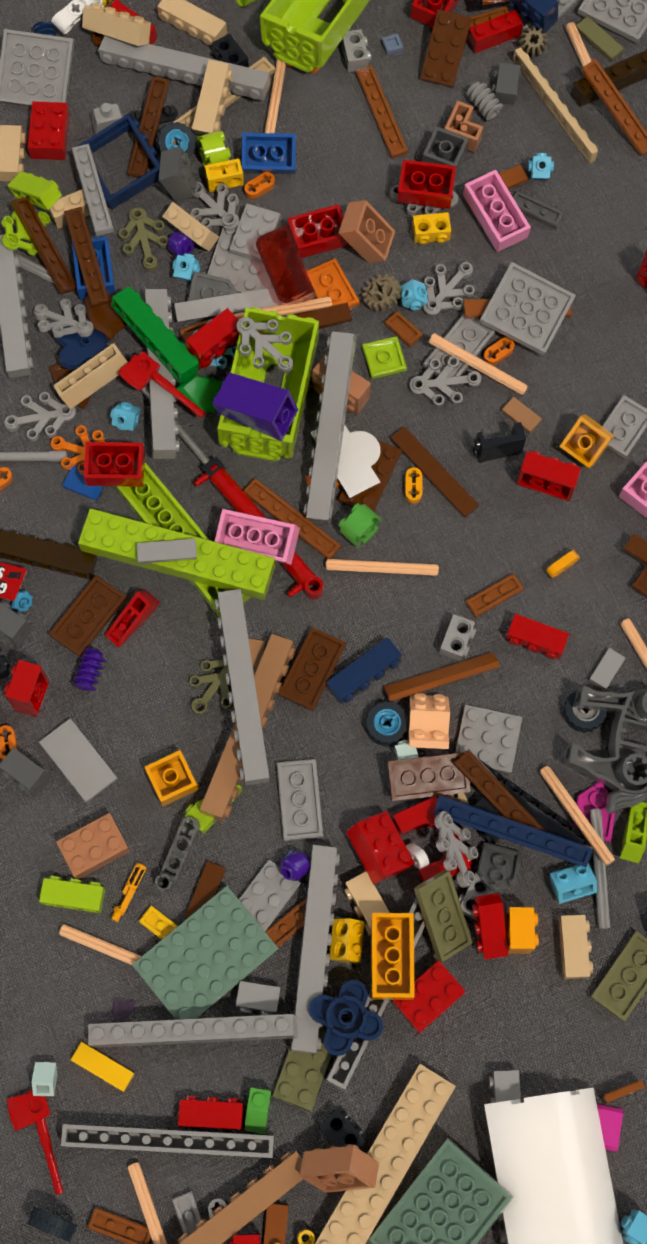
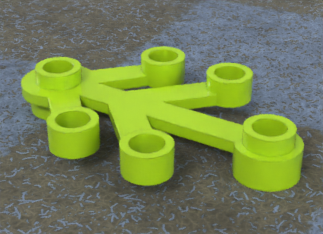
M15 211L12 213V218L5 216L1 221L6 230V234L2 237L4 246L10 250L22 248L27 250L30 255H36L37 251L33 243L29 244L20 241L21 239L31 240ZM40 211L38 216L44 227H46L51 220L50 216L46 212ZM14 220L16 221V234L13 233L12 225L14 224Z

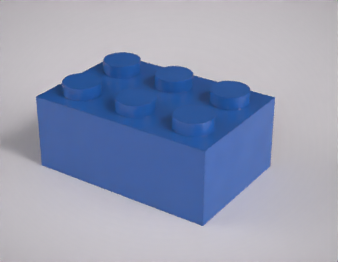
M242 133L243 173L270 172L272 174H295L296 134Z
M108 237L93 238L91 240L107 294H114L116 291ZM72 241L77 290L80 300H83L88 295Z

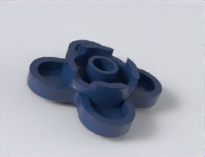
M94 329L88 337H81L78 333H73L56 338L57 342L64 346L60 352V364L66 369L76 370L109 347L107 343L110 339L105 337V334L99 330L96 331Z
M358 980L346 982L342 986L338 998L319 995L309 1005L311 1019L327 1027L324 1036V1047L333 1056L346 1054L350 1050L355 1037L365 1041H373L383 1031V1022L380 1016L365 1009L368 991L366 986ZM343 1015L349 1016L348 1022L342 1021Z

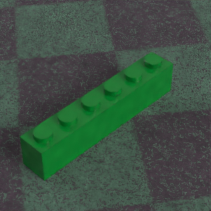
M129 286L112 296V308L180 384L198 373V359L187 351L183 342L178 341L174 332L164 325L163 320L153 313L151 306L144 303L137 291H134Z

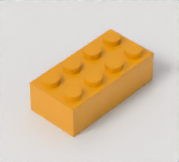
M372 913V1000L414 999V913Z

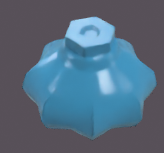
M26 590L18 592L15 601H12L11 607L19 612L27 611L32 606L33 596Z

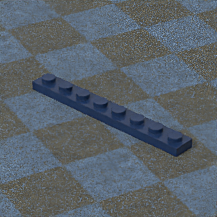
M441 794L433 813L438 815V813L445 811L452 817L454 822L583 867H587L593 850L591 846Z

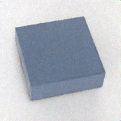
M398 33L384 37L381 40L387 56L401 52L404 49Z

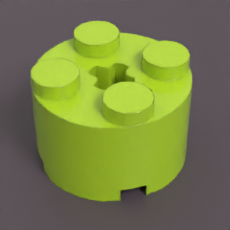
M216 131L197 137V144L201 145L199 153L204 168L205 165L229 161V158H231L229 148H225L224 145L225 136L223 131Z

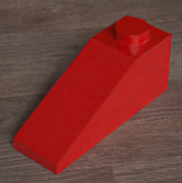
M147 590L138 591L105 636L118 648L121 647L152 615L161 602Z

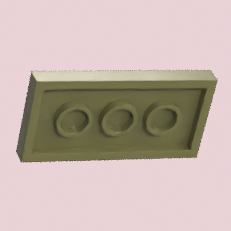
M443 870L414 888L438 961L444 962L473 943L450 871Z
M637 931L632 935L590 996L591 999L622 1022L627 1020L647 990V938Z
M323 1025L322 1029L319 1028L318 1037H322L321 1049L317 1050L316 1054L290 1052V1046L273 1097L312 1111L331 1054L324 1047L326 1026Z

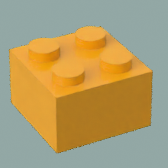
M584 414L580 416L559 447L588 468H591L615 435Z
M181 750L145 766V770L162 807L198 790L196 781Z
M509 907L505 912L508 953L530 954L538 946L539 938L538 934L535 933V925H538V914L534 913V907Z

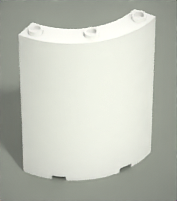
M594 1088L524 1098V1103H521L520 1099L484 1104L497 1181L514 1197L503 1211L508 1244H623Z

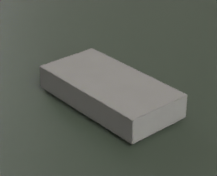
M609 648L589 681L606 690L625 657Z

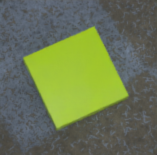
M397 336L362 344L371 379L407 371Z

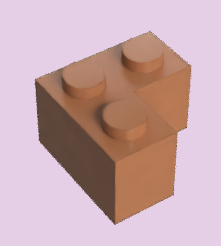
M457 101L444 129L469 138L467 150L476 152L482 139L484 127L470 122L474 106Z

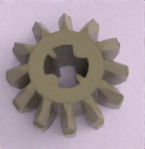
M535 26L532 27V30L527 27L525 33H521V39L518 41V44L522 45V50H526L527 54L531 53L532 58L535 56V53L540 56L541 51H545L547 48L545 45L548 44V40L545 39L547 34H541L542 28L536 31Z

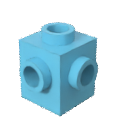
M536 153V156H533L528 161V171H531L530 179H550V172L554 170V161H551V157H548L547 153Z
M191 254L177 255V259L173 262V277L192 282L194 271H200L199 261Z
M412 279L400 286L402 289L401 301L404 307L411 310H419L428 303L424 283Z
M119 402L111 410V425L116 426L120 430L133 431L138 425L141 408L132 406L128 402Z

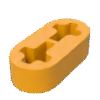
M413 467L406 472L405 498L409 503L415 504L422 497V472L420 469ZM413 473H414L415 476H416V481H415V483H412V477H411V476H412ZM412 488H415L416 498H412Z
M572 550L553 563L546 572L551 578H555L580 559V556L575 550Z

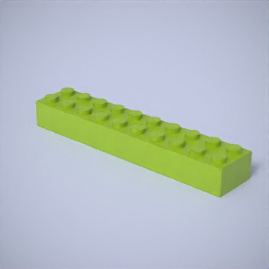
M146 463L144 467V487L113 486L141 522L209 540ZM190 581L218 617H221L220 610L216 611L215 599H219L218 592L227 590ZM242 595L243 603L251 597Z
M91 508L78 542L81 551L227 591L241 589L242 595L264 601L276 566L275 558ZM196 539L197 559L138 564L137 543Z

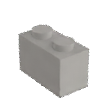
M240 981L236 1007L240 1008V1012L252 1014V1010L260 1011V1015L277 1014L281 988Z

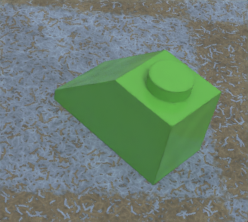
M250 1088L244 1131L265 1134L271 1091Z

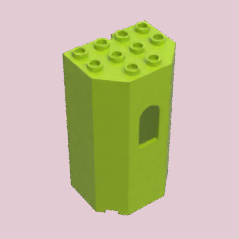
M271 0L260 15L262 42L266 46L270 45L275 51L273 53L274 56L282 62L305 72H310L316 67L319 69L326 63L370 0H342L345 5L331 24L318 18L331 0Z
M246 307L244 317L251 318L255 323H267L271 319L278 322V330L272 333L268 330H257V332L272 335H281L282 332H289L291 334V342L288 345L282 343L270 344L283 356H289L293 360V368L290 372L284 373L281 388L289 390L298 408V412L283 441L274 439L221 415L218 424L219 444L224 447L229 445L233 448V452L238 455L270 461H278L282 456L287 459L293 458L319 339V321L310 317H297L294 314L282 317L276 311L268 312L256 307ZM271 324L270 327L274 328L276 327V325ZM240 334L231 373L264 383L267 369L272 365H278V361L263 348L264 366L260 369L253 366V358L255 357L254 339L251 336L249 338L251 354L249 356H242L240 353L242 334ZM284 336L283 339L288 340L289 337ZM243 348L242 350L247 352L249 349ZM257 360L255 363L261 364L262 361ZM283 361L282 363H283V364H288L289 362H288V361Z

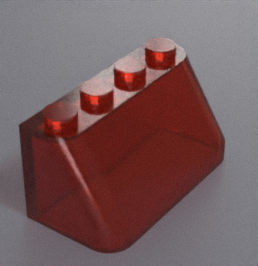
M285 225L261 235L256 241V247L278 300L284 305H292L317 299L288 226Z

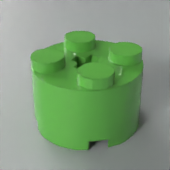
M357 503L352 508V513L349 517L343 518L338 526L341 528L340 533L359 548L361 547L359 543H366L379 528L376 525L378 521L382 523V518L366 504L360 505Z

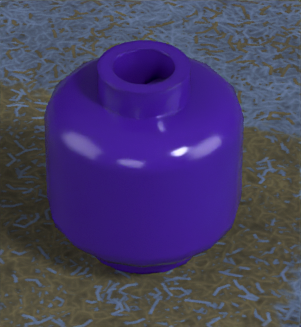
M177 231L170 236L168 249L176 256H183L184 253L191 254L194 249V241L183 232Z
M294 851L285 857L280 864V871L283 877L287 880L298 881L310 870L308 856Z

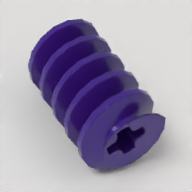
M85 648L84 653L86 655L81 657L84 662L79 663L81 669L76 671L78 676L74 677L76 683L72 685L84 691H96L92 684L99 683L94 678L101 677L97 670L104 669L100 662L106 663V659L102 657L103 653L100 651Z

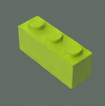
M20 171L7 185L16 199L28 197L32 205L49 210L62 196L58 190L59 186L54 181H49L41 176L37 177L32 173H25L23 171Z
M57 876L43 879L39 900L42 905L101 914L105 896V888L101 887V883L89 882V885L81 884V880L69 879V882L61 881L62 878Z

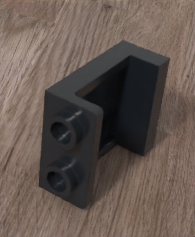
M514 423L511 435L485 441L482 432H478L476 439H474L475 445L472 447L474 457H478V461L481 463L521 454L526 441L522 423Z

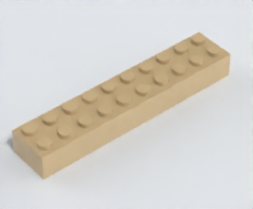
M421 1064L417 1066L367 1154L372 1156L371 1158L379 1162L375 1188L345 1191L314 1244H366L455 1089V1085Z

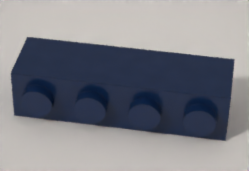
M387 637L327 681L326 688L340 705L344 702L347 704L355 698L357 692H364L370 687L369 683L376 679L378 681L383 678L388 669L391 668L393 670L399 666L402 654Z

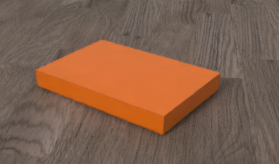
M336 258L303 272V276L316 299L331 297L332 306L348 303L349 309L360 304Z

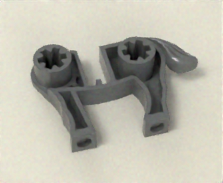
M587 686L577 688L574 702L575 708L615 712L609 737V758L595 757L581 748L579 744L572 743L566 746L563 765L579 770L588 778L606 785L613 791L607 796L606 813L611 814L620 809L636 806L647 797V746L624 741V735L627 731L626 726L647 731V688L624 694L598 692Z

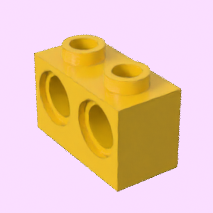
M240 159L205 165V176L209 192L217 191L219 184H225L227 188L244 185Z
M449 212L413 215L414 243L427 244L429 242L442 243L449 241L451 236Z
M351 918L334 919L330 960L342 963H361L364 921Z

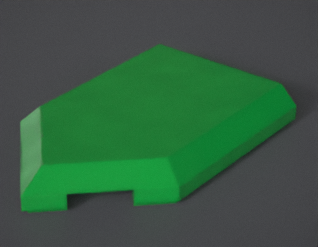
M194 375L176 388L203 411L218 414L213 406V399L220 391L223 380Z

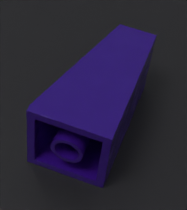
M230 372L226 379L223 380L220 391L213 399V406L218 414L279 441H283L298 412V408L289 390Z

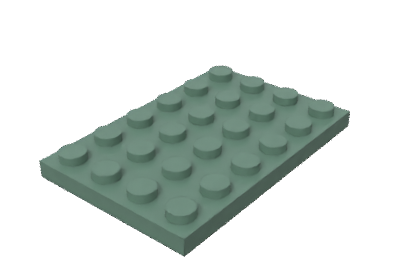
M226 886L132 964V966L176 1020L197 1019L279 948L230 888Z
M447 1139L369 1240L373 1244H478L514 1197L453 1141Z

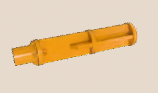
M141 863L135 864L122 891L125 895L120 906H115L113 909L112 920L118 922L121 915L125 914L147 869L145 865ZM138 867V870H137V872H136V874H135V876H134L132 882L130 883L129 880H130V878H131V876H132V874H133L135 868ZM141 869H142V870H144V872H143V874H142V876H141V878H140V880H139V882H138V884H137V886H136V885H134V884H135V882H136V880H137V878H138V876H139V873H140V871H141Z

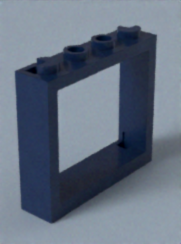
M129 113L78 145L89 144L91 153H94L132 129L155 166V169L114 195L110 193L97 171L104 198L112 210L159 181L161 159L157 160L155 158V155H157L152 145H147L146 142L149 139L144 131L140 133L138 129L141 126L136 118L132 120Z

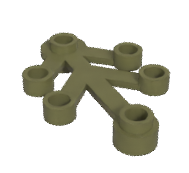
M134 208L129 213L130 222L125 228L120 229L119 238L122 241H127L136 225L138 231L130 243L123 246V253L125 256H132L134 249L141 240L145 256L143 267L146 271L152 272L157 269L158 264L157 259L151 254L148 239L158 244L160 248H167L168 238L166 236L159 237L146 230L144 224L154 228L155 232L162 233L165 230L164 222L150 219L142 208Z
M223 659L214 661L204 660L201 663V670L204 673L211 672L212 668L224 667L220 673L205 676L194 675L189 680L192 688H199L201 684L212 683L202 698L193 701L192 710L196 715H203L207 712V704L219 687L222 694V707L230 709L233 706V703L228 706L223 704L225 700H229L226 673H229V667L224 666ZM209 664L210 668L204 669L203 665ZM194 679L199 680V683L194 685L192 684V681ZM198 705H202L204 708L203 710L198 711L196 707Z

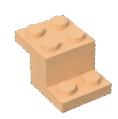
M423 693L410 695L409 747L449 749V697L442 694L427 696Z

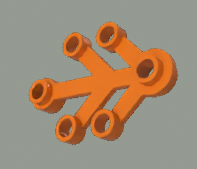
M80 425L76 428L75 432L81 438L84 447L65 442L64 438L60 436L54 437L50 444L53 451L67 450L80 454L71 459L69 457L63 458L61 465L63 469L70 470L73 466L79 464L78 470L81 475H84V470L82 471L81 469L84 467L86 442H90L87 436L88 431L86 427ZM96 430L93 432L92 437L95 442H105L102 431Z

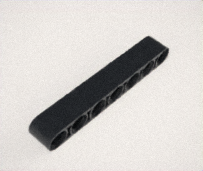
M480 760L546 831L582 844L586 841V837L579 828Z

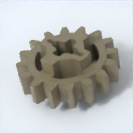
M379 274L377 279L372 277V282L367 281L368 287H363L365 293L362 296L365 304L371 310L374 308L376 312L380 308L385 311L386 307L391 309L392 303H398L396 298H401L400 292H402L398 280L393 275L389 277L388 274H385L382 277Z

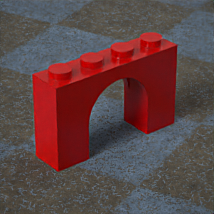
M437 796L393 815L392 820L400 836L422 827H431L438 830L434 821L437 815L433 814L438 801ZM454 834V837H455L456 839H458L460 842H462V841L459 839V837H458V836H455V834ZM461 852L467 870L470 871L472 862ZM446 854L440 860L418 870L422 883L446 870L444 867ZM458 864L456 869L450 871L452 879L457 877V874L460 872Z

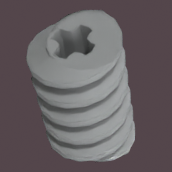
M476 82L468 89L467 96L487 121L492 120L500 113L503 104L499 103V99L495 98V94L491 93V89L487 88L486 83Z

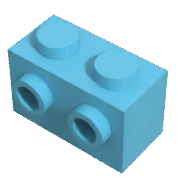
M589 863L587 867L575 865L550 873L551 887L559 904L597 893V880Z
M631 1210L629 1215H625L620 1222L621 1234L624 1235L622 1239L629 1244H646L647 1215L639 1210Z

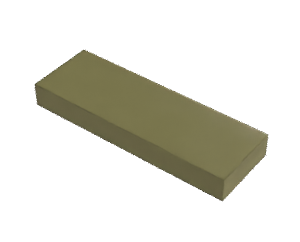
M587 16L576 25L579 34L609 61L612 62L623 53L624 48L590 17Z

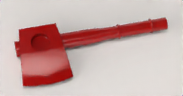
M145 352L139 355L135 354L118 371L127 383L138 390H142L153 379L200 418H203L206 414L199 406L187 398L184 393H181L171 382L158 373L160 365Z
M33 1090L27 1091V1094L7 1098L8 1112L15 1131L34 1123L36 1124L55 1194L64 1193L45 1118L51 1116L47 1097L33 1096Z

